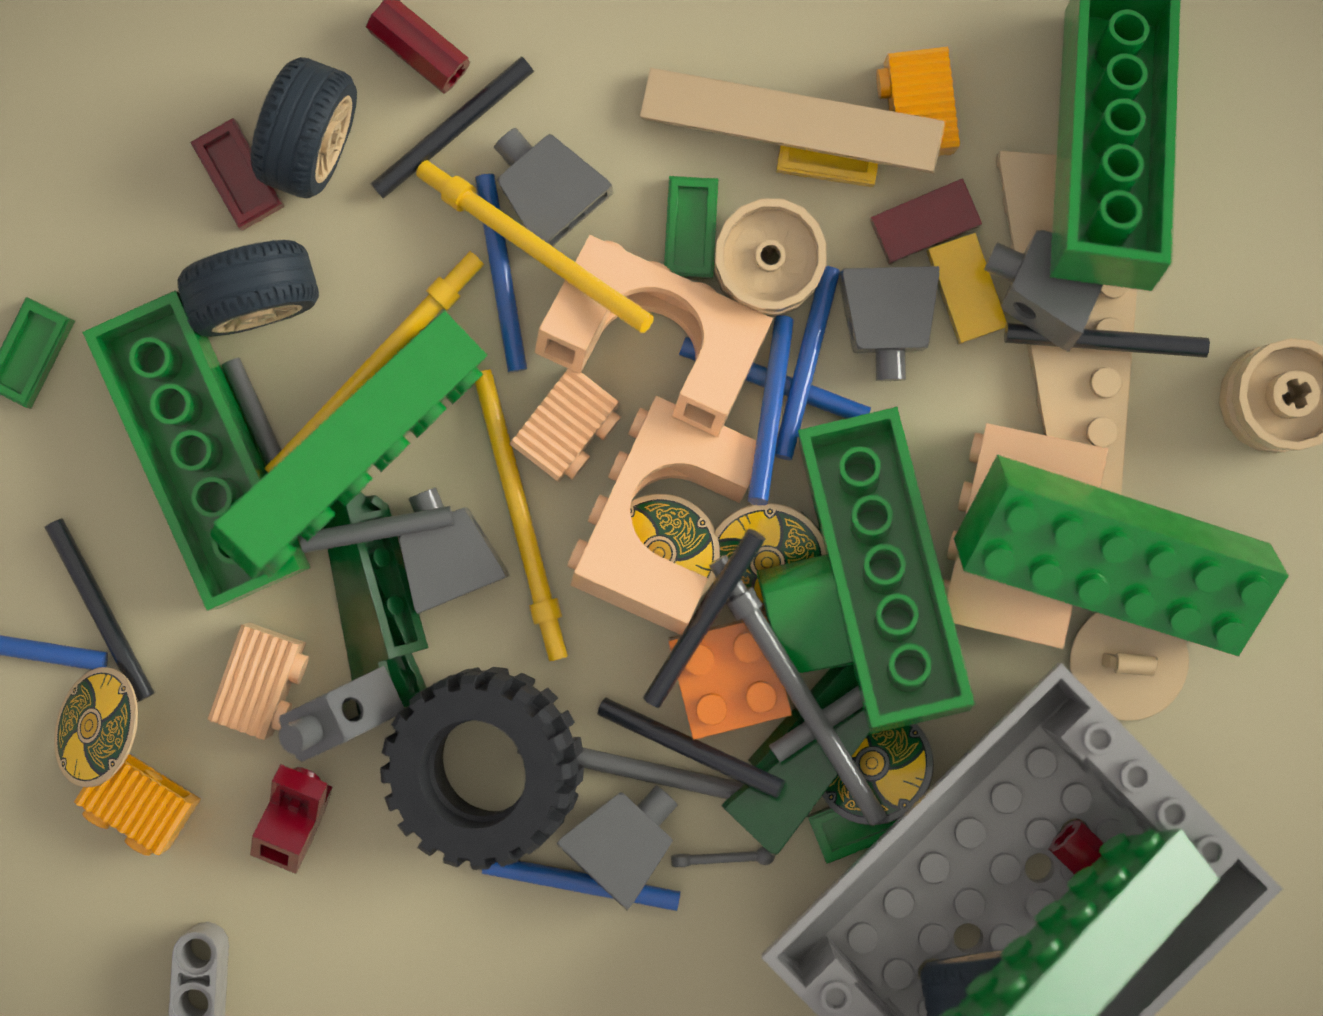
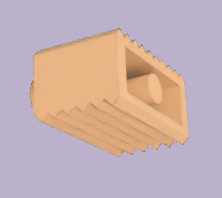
M567 369L521 430L512 439L510 445L556 481L560 482L564 475L573 480L591 457L584 452L595 436L604 440L621 419V416L614 412L620 403L582 372L579 374Z
M253 623L241 624L208 720L263 740L273 736L275 730L280 731L282 728L279 723L280 715L292 709V703L286 701L289 688L292 683H300L307 668L309 656L302 654L306 642Z

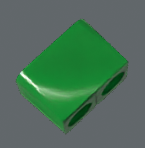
M827 554L756 571L769 625L799 673L853 665L837 587Z

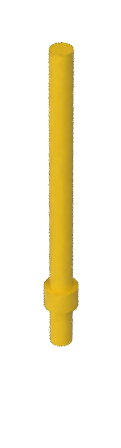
M428 160L423 161L419 165L416 176L441 193V199L458 212L467 211L640 333H644L649 329L654 319L650 313L477 195L475 186L460 176L451 177Z
M469 251L444 279L439 276L425 290L428 296L264 469L269 473L411 342L442 309L448 311L461 297L458 292L484 266L483 262Z
M492 369L481 371L483 375L475 382L533 600V604L529 605L534 624L539 623L549 662L568 657L558 618L563 616L558 598H552L513 448L510 445L511 441Z

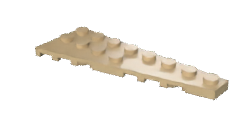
M1000 151L997 154L996 165L1000 171L1004 195L1002 199L1004 212L1007 214L1012 242L1010 247L1024 254L1036 231L1052 232L1057 155ZM1103 285L1085 329L1134 332L1137 289ZM1027 345L1030 365L1034 371L1038 395L1036 400L1038 412L1042 418L1044 435L1108 448L1109 452L1100 488L1121 495L1132 352L1071 348L1068 352L1060 347Z

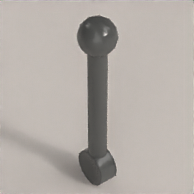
M763 846L757 851L698 855L675 854L671 855L672 867H687L697 864L757 861L759 864L767 866L773 863L775 855H772Z

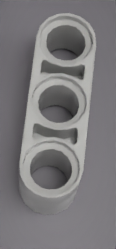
M211 922L199 923L181 936L174 945L169 1016H225L229 941L224 929L219 925ZM192 939H201L209 945L211 949L210 959L203 960L194 955L191 948ZM196 989L204 993L208 999V1008L198 1009L194 1007L189 1001V990Z

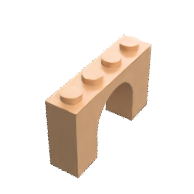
M589 235L575 262L645 311L658 313L672 319L690 337L694 346L696 361L679 394L672 416L718 437L764 342L773 318L762 314L761 311L751 309L717 293L711 286L705 283L692 282L671 272L669 268L659 262L646 261L635 256L613 241H603ZM565 280L539 328L535 353L581 374L603 330L618 317Z
M656 396L649 411L640 407L628 435L636 438L629 454L620 450L608 476L609 479L616 481L609 498L601 494L599 495L588 519L589 523L596 525L589 542L579 538L567 567L575 570L570 586L682 635L691 619L708 578L650 551L640 541L633 528L630 516L631 501L647 485L662 479L677 478L691 481L740 503L751 481L756 440L723 426L718 437L673 417L676 404Z
M986 423L984 434L975 433L969 462L977 463L973 483L965 481L963 484L958 511H963L967 514L997 455L1100 488L1109 450L1108 448ZM954 530L947 554V559L955 561L951 580L943 579L954 624L1063 649L1074 605L963 571L954 542L957 531Z

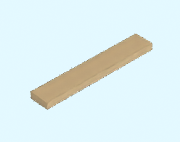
M650 68L640 117L647 121L931 174L935 172L945 127L943 120Z

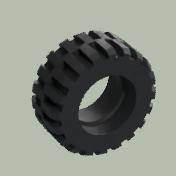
M479 667L450 675L420 691L409 700L410 705L407 708L398 712L391 723L395 732L385 738L382 753L385 756H389L390 759L387 764L380 767L381 783H390L392 793L384 797L389 812L398 809L404 819L397 826L406 837L414 832L422 840L417 847L428 856H431L438 850L444 853V864L457 868L465 861H470L472 870H488L496 862L504 867L517 862L525 854L530 855L565 822L564 818L574 808L579 797L576 788L583 781L584 766L578 764V756L583 752L581 737H572L569 727L575 723L568 710L562 714L553 704L558 697L548 687L543 691H539L533 687L535 683L534 678L524 673H520L515 677L509 675L508 668L492 667L486 671H481ZM469 721H480L490 724L503 731L517 746L524 763L525 785L520 798L507 809L489 811L477 808L462 799L449 783L443 763L444 746L449 733L460 724Z

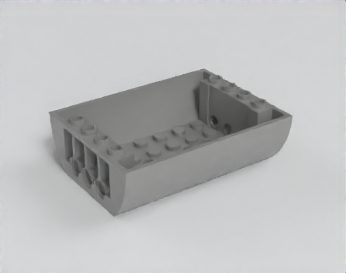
M1057 663L761 954V958L818 1016H926L927 1011L925 1010L922 992L923 984L918 977V970L922 962L931 958L941 960L968 954L1003 950L1016 938L1025 936L1037 924L1034 918L1042 908L1054 901H1058L1069 890L1067 883L1074 874L1048 850L1053 839L1061 832V827L1066 821L1074 818L1081 819L1103 843L1120 833L1129 836L1142 834L1151 829H1155L1157 832L1182 829L1219 880L1096 1015L1154 1016L1283 888L1062 663ZM1038 853L1046 854L1051 862L1049 873L1044 878L1038 880L1028 878L1025 872V864L1028 858ZM962 924H975L980 929L978 943L969 949L957 947L954 944V933L957 928Z

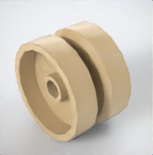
M761 198L741 206L725 221L716 241L714 274L722 293L727 298L756 311H761L762 314L769 317H776L796 310L813 294L826 267L827 243L819 223L803 207L785 199ZM766 249L770 255L775 251L780 258L776 264L767 265L761 259V252Z
M1289 338L1248 350L1231 364L1221 382L1219 405L1224 423L1237 440L1255 450L1274 453L1302 450L1323 443V346L1311 340ZM1284 394L1286 395L1285 402L1282 399V395Z

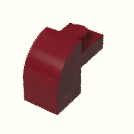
M280 764L272 780L270 802L252 835L250 855L297 874L317 832L333 787L321 781L320 777L311 770L302 767L292 769Z

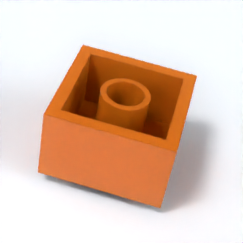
M743 620L710 627L678 678L693 740L792 715L785 688ZM681 635L668 638L671 651Z

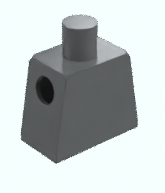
M513 128L503 135L494 146L495 150L510 166L497 179L502 191L524 227L551 246L559 242L614 194L612 184L603 175L551 134L546 135L532 147L518 129Z
M1036 231L1024 254L997 242L984 270L1011 282L1001 303V308L1061 349L1069 352L1082 335L1103 285L1050 277L1052 232Z
M939 266L843 268L841 271L839 285L853 353H875L876 381L906 380L905 352H921L928 348L939 280Z
M437 488L429 489L409 498L413 512L444 507ZM463 507L452 512L454 526L399 536L413 604L417 614L510 576L504 563L469 508Z
M382 666L280 715L279 723L282 728L279 731V740L282 747L288 753L295 754L296 758L303 762L396 717L398 712L405 708L385 666ZM353 699L358 703L361 715L347 720L342 713V704Z
M657 785L638 805H635L625 794L620 792L565 834L557 842V846L627 911L633 905L673 842V839L659 826L674 811L678 804Z

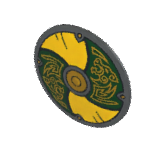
M917 724L874 734L869 733L852 755L853 761L887 814L883 820L874 825L885 824L899 819L927 792L930 786L934 769L932 748L925 733ZM837 775L822 795L823 799L832 810L843 818L858 824L869 825L841 778Z

